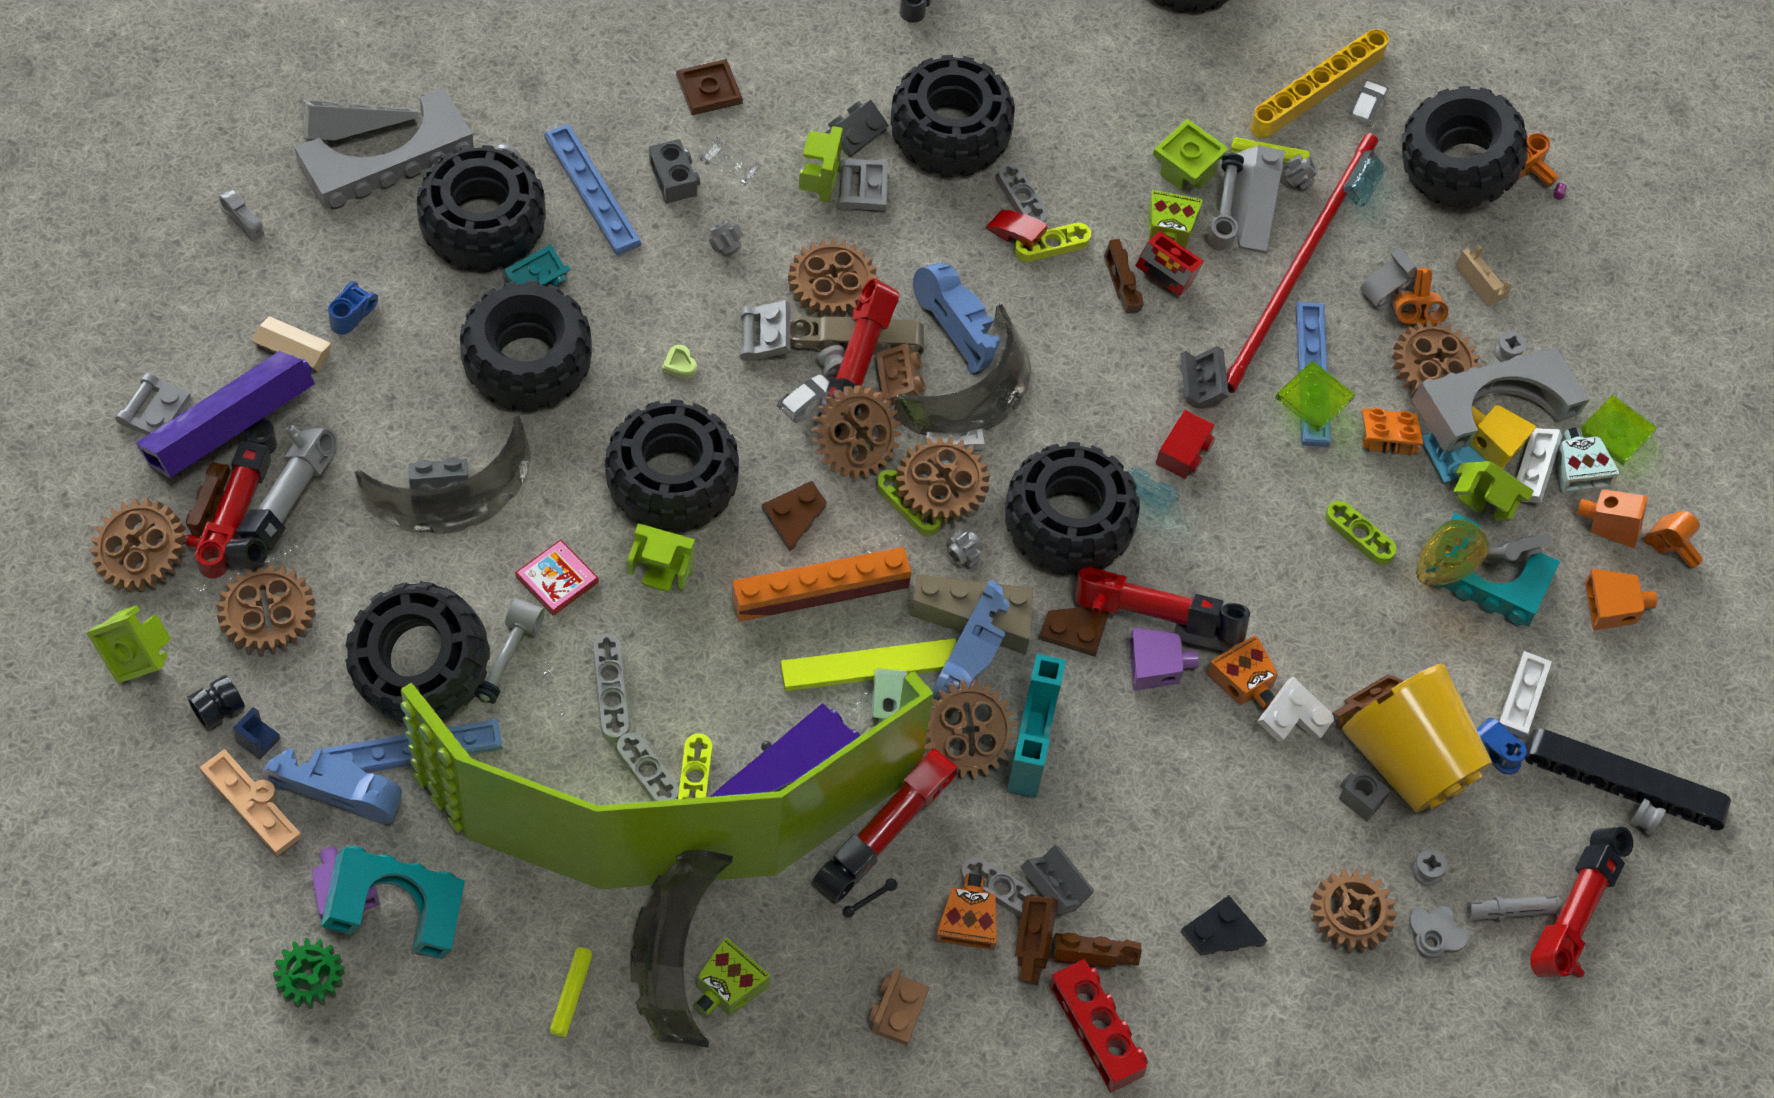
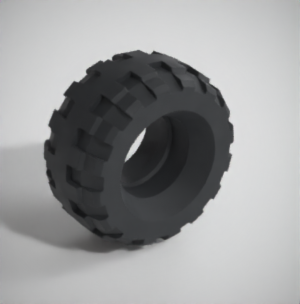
M953 54L942 55L941 58L935 60L931 57L922 61L918 67L915 66L902 77L900 86H896L891 108L892 136L899 149H902L905 157L912 164L917 162L921 170L930 174L932 171L942 174V177H953V174H962L963 177L973 175L974 172H977V169L981 168V170H984L996 162V158L1003 154L1008 147L1014 125V99L1010 96L1009 87L1001 75H995L993 68L986 63H977L974 61V58L963 56V58L953 57ZM940 105H956L972 111L974 115L965 119H949L937 114L932 108Z
M1459 86V89L1449 90L1447 88L1439 91L1435 97H1428L1422 101L1417 110L1413 111L1405 123V132L1402 133V158L1405 173H1408L1410 182L1420 193H1424L1429 200L1437 204L1441 201L1446 203L1448 207L1459 208V205H1469L1472 208L1481 206L1482 202L1488 200L1493 202L1504 194V190L1509 191L1519 180L1520 171L1525 168L1527 160V132L1524 120L1520 112H1517L1509 100L1502 95L1495 96L1492 90L1482 87L1478 90L1470 89V86ZM1459 144H1474L1486 150L1482 154L1466 158L1451 157L1443 154L1447 149Z
M470 145L461 147L459 152L454 154L448 152L440 157L438 165L433 164L423 176L422 187H418L417 214L423 238L427 245L435 250L436 255L447 263L455 262L458 268L470 271V268H480L481 272L492 271L493 267L502 266L504 269L516 262L517 257L524 258L534 248V244L541 238L543 233L546 207L541 180L536 178L535 170L524 159L518 160V156L507 149L502 151L496 150L492 145L472 148ZM481 195L498 197L504 201L499 208L486 213H472L458 206L467 198Z
M527 280V283L516 284V281L504 283L503 288L499 290L492 288L481 297V302L476 301L467 312L465 324H462L460 332L462 364L471 385L474 384L479 393L491 402L499 401L500 406L503 408L514 410L515 407H523L525 411H537L538 406L547 405L548 408L559 404L561 397L564 395L569 397L578 389L580 381L588 374L592 356V339L587 316L582 314L581 306L569 295L564 296L563 291L551 284L545 287L540 285L539 281ZM521 338L539 339L552 348L542 358L532 361H516L501 352L506 345Z
M671 399V403L660 404L658 400L648 403L646 409L642 411L638 408L624 418L623 423H620L618 427L616 426L610 436L609 446L606 449L605 472L612 500L618 508L620 507L622 511H626V517L637 524L643 522L650 527L660 530L673 529L674 533L686 532L687 528L695 526L698 529L711 521L712 516L717 517L728 507L731 496H734L737 488L739 456L733 434L729 433L726 424L716 414L709 415L708 409L696 403H693L691 406L684 404L683 400ZM678 449L691 454L699 463L686 473L665 475L650 468L646 461L659 451Z
M1068 442L1066 446L1059 447L1056 443L1042 448L1041 453L1035 452L1033 455L1031 454L1022 462L1020 469L1015 471L1010 481L1005 503V523L1007 531L1011 532V536H1013L1014 545L1023 555L1027 553L1030 556L1029 560L1040 568L1043 565L1052 568V573L1064 575L1065 572H1075V575L1078 576L1079 571L1083 568L1104 569L1113 564L1114 559L1118 555H1123L1129 547L1136 530L1140 511V497L1137 496V485L1132 475H1130L1129 471L1123 470L1124 465L1115 456H1106L1103 454L1102 448L1094 445L1088 448L1080 446V442ZM1059 492H1078L1090 498L1099 511L1086 518H1070L1058 513L1052 508L1047 499Z
M420 581L419 584H409L407 582L397 584L392 587V590L386 593L381 591L370 599L372 603L364 611L360 609L354 618L355 625L353 630L348 633L345 645L348 649L347 659H345L347 672L351 676L353 685L361 697L378 712L402 723L404 722L403 717H405V713L400 706V703L403 702L401 689L411 682L441 720L453 716L454 711L462 705L467 706L475 697L473 694L478 686L483 685L487 675V661L490 660L487 632L473 608L450 589ZM419 626H429L437 630L441 637V649L435 663L425 672L415 676H401L397 674L391 665V653L398 638L406 631Z

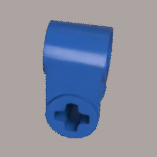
M355 281L349 282L328 306L331 330L337 334L350 333L376 307L378 295L374 292L368 293L363 290Z
M1488 718L1477 728V732L1491 758L1492 765L1503 774L1512 775L1517 773L1521 767V761H1523L1527 753L1525 744L1505 729L1498 720Z

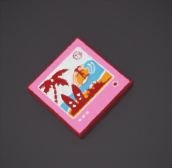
M561 539L515 572L516 578L552 616L559 613L599 583V578Z

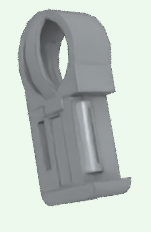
M233 189L219 196V205L222 212L230 216L252 242L264 235L261 220L255 217Z

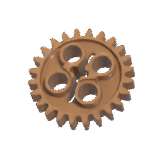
M832 238L831 243L827 245L821 239L820 246L817 247L811 242L810 251L802 247L801 256L794 255V263H790L788 272L789 291L793 292L794 300H800L801 308L809 305V314L818 310L820 311V318L825 313H829L830 317H835V313L845 317L846 311L853 315V310L856 309L861 291L866 282L871 278L878 279V275H876L877 267L872 265V257L865 258L864 249L856 252L855 243L848 248L846 247V240H843L840 245H836L835 239Z
M1427 320L1424 326L1420 322H1417L1413 328L1409 326L1404 333H1401L1393 347L1395 352L1391 359L1396 362L1392 368L1400 370L1396 378H1405L1406 381L1403 387H1413L1411 394L1415 395L1419 384L1427 379L1435 380L1443 378L1451 372L1458 374L1472 367H1482L1477 364L1481 358L1480 355L1472 354L1477 347L1467 345L1470 337L1462 339L1460 337L1462 330L1459 329L1455 333L1452 332L1451 324L1446 328H1442L1441 321H1438L1435 326H1432L1430 320Z
M855 385L854 390L852 386H845L843 392L835 390V399L825 397L827 407H817L822 413L821 417H813V420L819 423L818 427L811 428L812 432L818 433V437L813 439L812 443L820 444V448L816 450L815 454L825 455L821 463L826 465L831 463L829 471H839V476L841 477L849 475L850 478L858 479L860 475L862 478H869V471L873 474H878V465L887 467L888 464L885 458L895 457L890 451L891 447L899 448L900 446L894 442V437H899L902 433L894 431V427L900 425L901 422L893 421L892 419L896 415L897 410H888L891 401H881L883 393L876 392L873 394L874 388L866 387L863 389V386ZM857 405H859L861 409V414L859 418H856L854 415V410ZM842 412H843V416H844L845 420H843L842 417H841V413H842ZM839 424V426L841 427V434L838 438H836L834 430L835 427ZM876 426L878 429V436L874 440L872 437V429ZM854 446H857L859 451L856 459L852 456Z
M938 436L937 443H933L928 437L926 439V446L916 442V451L908 448L907 456L901 457V467H897L898 477L896 478V486L900 487L898 496L904 497L903 505L909 506L913 504L912 514L921 511L922 520L930 515L934 524L937 522L938 517H942L945 524H948L949 517H953L956 522H959L961 513L969 518L970 508L978 511L979 502H985V493L989 491V484L987 482H989L990 473L986 472L987 463H981L982 454L973 455V445L967 449L963 448L964 440H961L957 445L953 444V437L951 436L947 443L943 442L941 436ZM948 460V461H951L952 463H951V464H943L941 461ZM919 474H925V475H927V476H929V477H927V478H920V477H918L917 475H919ZM964 481L967 482L968 485L962 486L959 485L957 482ZM941 495L945 498L942 500L935 499L933 496Z
M134 498L131 507L121 502V511L119 512L111 508L112 517L110 519L104 516L101 517L105 523L104 527L95 526L94 528L100 535L90 539L97 545L89 549V552L95 556L91 562L98 567L96 572L101 577L104 576V580L109 585L113 583L118 590L124 587L130 593L133 592L135 585L141 592H144L146 584L155 589L157 579L164 583L167 582L165 573L175 574L176 572L172 565L174 563L182 564L177 555L187 551L180 545L187 541V538L182 534L186 529L179 523L181 519L167 505L163 507L158 500L152 504L148 498L143 500L142 505ZM142 522L140 527L134 530L135 525ZM163 538L162 542L155 546L156 541ZM119 545H122L121 549L114 553V550ZM143 560V564L135 569L137 563Z
M273 564L268 566L267 571H263L261 566L257 567L254 573L249 568H245V577L235 574V584L226 582L228 592L222 591L219 593L221 601L216 604L219 611L216 614L222 633H226L229 642L235 640L236 648L239 649L246 644L247 653H251L256 647L260 655H263L265 648H270L271 653L275 654L277 646H281L283 650L287 651V642L291 641L297 645V635L306 637L305 627L313 626L311 617L316 616L315 607H313L316 603L314 596H311L312 589L311 586H306L304 577L297 579L295 570L286 574L285 566L282 565L278 571H274ZM263 587L266 588L272 622L271 631H267L260 592V589ZM277 592H285L280 596L274 595ZM248 597H254L251 601H244ZM283 617L289 618L286 621H278L280 618ZM251 623H259L257 626L248 627Z
M961 680L960 689H957L953 683H950V693L947 694L942 689L938 690L941 699L939 701L936 699L932 700L934 707L930 712L926 736L929 741L925 743L924 748H936L959 768L960 778L966 776L967 770L972 778H977L979 769L986 776L989 775V765L999 769L997 759L1000 758L1007 761L1008 757L1004 750H1014L1015 748L1008 743L1009 739L1018 738L1017 734L1010 732V728L1017 726L1018 722L1009 721L1008 718L1015 713V710H1005L1004 708L1009 700L1003 699L998 701L997 699L1001 691L995 690L989 694V684H985L979 690L978 681L974 680L970 688H968L965 680ZM965 702L969 705V724L975 726V731L970 733L971 743L974 748L973 756L969 755V736L962 733V728L967 727L966 714L963 708ZM985 704L988 707L989 714L985 720L979 721L975 717V709L978 705ZM954 707L959 712V719L955 724L950 725L945 720V713L949 708ZM984 734H988L992 738V745L986 751H982L978 745L979 738ZM954 738H959L963 744L962 750L958 754H951L948 748L949 742Z

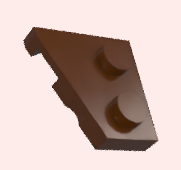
M810 481L763 503L762 510L788 550L791 551L796 547V543L801 536L812 526L815 518L819 517L826 508L827 502L814 482Z
M1088 607L1048 611L1039 640L1096 657L1109 612L1101 611L1099 614H1095L1092 612V608Z

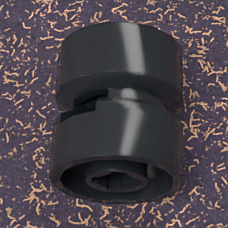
M226 675L211 682L208 690L201 688L187 696L194 714L206 730L221 723L224 715L231 717L245 709V704L238 690Z

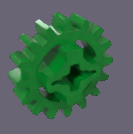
M305 938L304 946H299L298 943L292 942L293 950L291 952L286 949L282 950L284 960H275L278 970L273 972V977L275 981H278L275 984L278 993L284 992L283 997L286 1002L294 998L295 1006L298 1008L302 1005L303 1001L307 1002L309 1009L313 1008L314 1001L316 1000L322 1005L326 1004L325 996L328 994L331 997H335L334 986L342 987L343 985L342 978L339 976L344 975L345 971L343 965H339L342 962L340 954H334V948L331 944L324 949L321 939H318L315 945H311L309 938ZM296 961L294 968L289 970L293 963ZM310 970L313 974L308 976L305 971ZM329 975L326 982L322 985L324 977Z

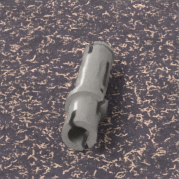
M1558 895L1515 899L1493 897L1492 900L1468 901L1466 904V914L1469 921L1481 919L1504 921L1505 918L1559 914L1561 911V902Z

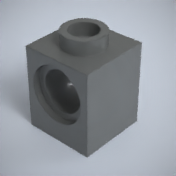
M1362 767L1356 775L1350 773L1340 785L1343 790L1339 800L1367 822L1385 803L1391 790ZM1356 790H1362L1368 796H1362Z

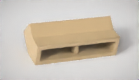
M270 316L259 326L252 339L256 346L274 354L281 351L294 355L296 358L306 360L315 372H319L323 363L330 356V342Z

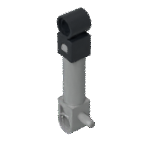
M293 425L287 427L286 432L294 442L285 456L288 463L259 508L250 509L236 530V533L241 538H233L227 543L225 558L229 565L232 567L257 568L265 563L267 550L274 548L286 529L282 523L312 476H320L336 453L339 441L334 430L331 428H307L300 432Z

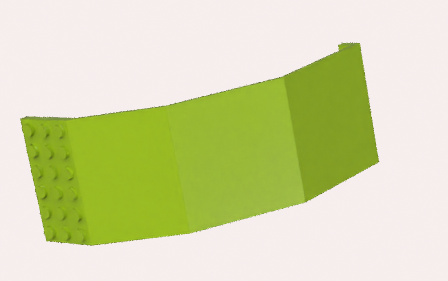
M912 671L903 679L898 711L780 792L595 805L472 759L412 682L401 689L403 702L400 703V706L405 713L403 721L408 729L405 734L410 742L408 750L413 757L410 759L415 769L412 775L421 788L427 787L432 793L430 799L439 811L444 809L450 816L447 820L457 834L462 832L468 840L598 889L774 876L779 874L904 785L903 780L923 759L934 693L916 672Z

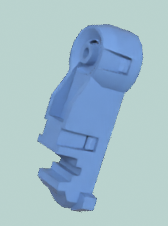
M936 263L919 268L914 274L913 289L920 305L933 312L968 361L967 369L971 374L990 366L994 359L995 351L999 346L1000 338L998 336L990 337L987 333L994 319L988 317L985 313L986 308L974 293L961 284L959 275L952 266Z
M992 580L988 582L931 690L934 693L933 699L938 701L941 699L938 693L939 689H942L947 694L950 693V683H953L957 689H960V681L965 680L969 688L973 679L991 663L1006 633L991 624L993 618L989 617V614L996 615L997 611L1006 614L1010 607L1008 601L1003 599L1002 587L997 585L996 582Z
M288 748L281 755H277L269 760L262 771L264 779L270 781L277 789L285 788L352 811L362 818L380 824H391L401 804L402 789L395 782L377 774L366 773L352 760L336 754L331 755L322 752L318 748H316L309 763L302 762L301 766H298L294 749Z

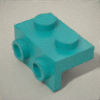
M549 244L504 269L503 274L508 282L516 281V284L527 283V280L539 281L542 286L550 283L553 286H557L567 280L566 274L571 270L569 264L564 266L552 244Z

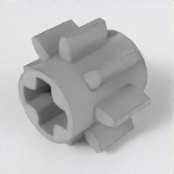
M1300 154L1290 159L1287 163L1289 168L1285 169V175L1289 183L1293 187L1300 185L1302 190L1313 185L1315 182L1314 176L1318 175V170L1310 157L1302 159Z
M725 220L710 229L712 235L708 241L714 251L721 250L723 254H727L741 246L739 239L744 234L738 223L733 225L728 220Z
M958 531L949 538L951 542L948 544L947 554L955 565L964 566L967 564L970 568L981 560L979 556L982 554L983 545L974 533L965 532L963 534L961 531Z

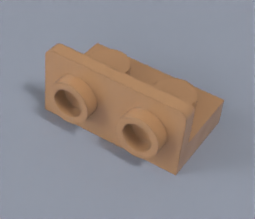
M907 343L876 353L883 400H890L891 404L914 397L918 403L925 402L923 392L926 391V384L922 375H920L919 368L923 365L917 351L914 352Z
M895 967L892 976L886 975L880 989V993L884 994L881 1004H874L869 1021L873 1022L872 1033L908 1046L930 986L900 976L901 969Z

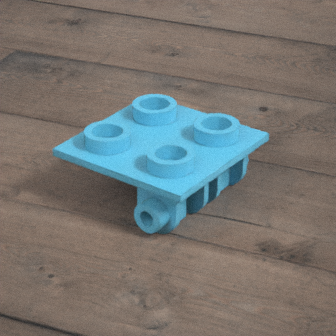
M1432 432L1422 436L1423 444L1443 483L1460 479L1461 476L1456 473L1460 463L1486 461L1470 444L1468 447L1445 453Z

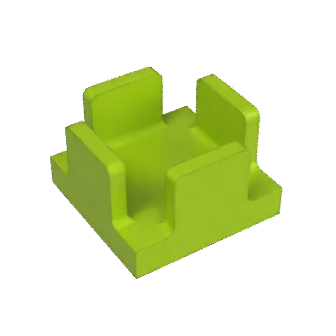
M1186 119L1154 148L1152 156L1162 162L1160 175L1181 190L1184 187L1185 180H1187L1200 190L1216 175L1218 164L1222 160L1223 155L1228 153L1229 148L1192 121Z
M832 126L830 134L810 131L807 135L803 157L823 161V164L806 163L805 169L800 170L799 189L819 193L820 201L830 202L841 159L843 128Z
M1491 461L1460 463L1456 471L1461 476L1454 489V492L1458 494L1457 500L1476 513H1481L1488 501L1497 507L1492 517L1497 521H1510L1520 502L1529 501L1534 490Z
M638 523L634 533V543L627 559V574L634 575L639 562L648 565L642 580L644 586L669 592L678 574V588L684 590L688 577H691L694 570L695 539Z
M137 605L118 611L104 623L94 626L86 632L117 684L158 671L165 665L164 660L168 657L165 651L159 653V650L171 640L170 635L157 615L150 616L141 624L135 615L140 611Z

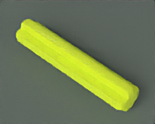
M1238 137L1232 140L1231 145L1232 153H1239L1258 145L1285 150L1284 163H1288L1290 159L1299 154L1302 159L1310 157V152L1307 150Z
M578 947L575 950L550 1027V1032L554 1036L564 1038L568 1034L592 959V951L590 949Z

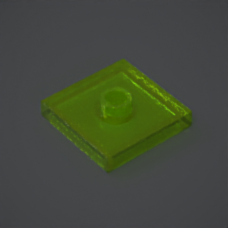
M1312 360L1277 392L1275 398L1319 432L1354 399L1355 393Z
M1612 394L1580 429L1584 438H1601L1611 458L1623 466L1655 433L1657 427Z

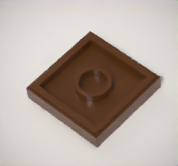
M727 59L676 70V76L691 115L743 104V98Z

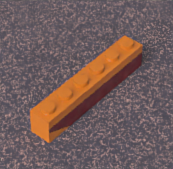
M904 547L732 580V599L738 622L906 589L910 585L911 568Z

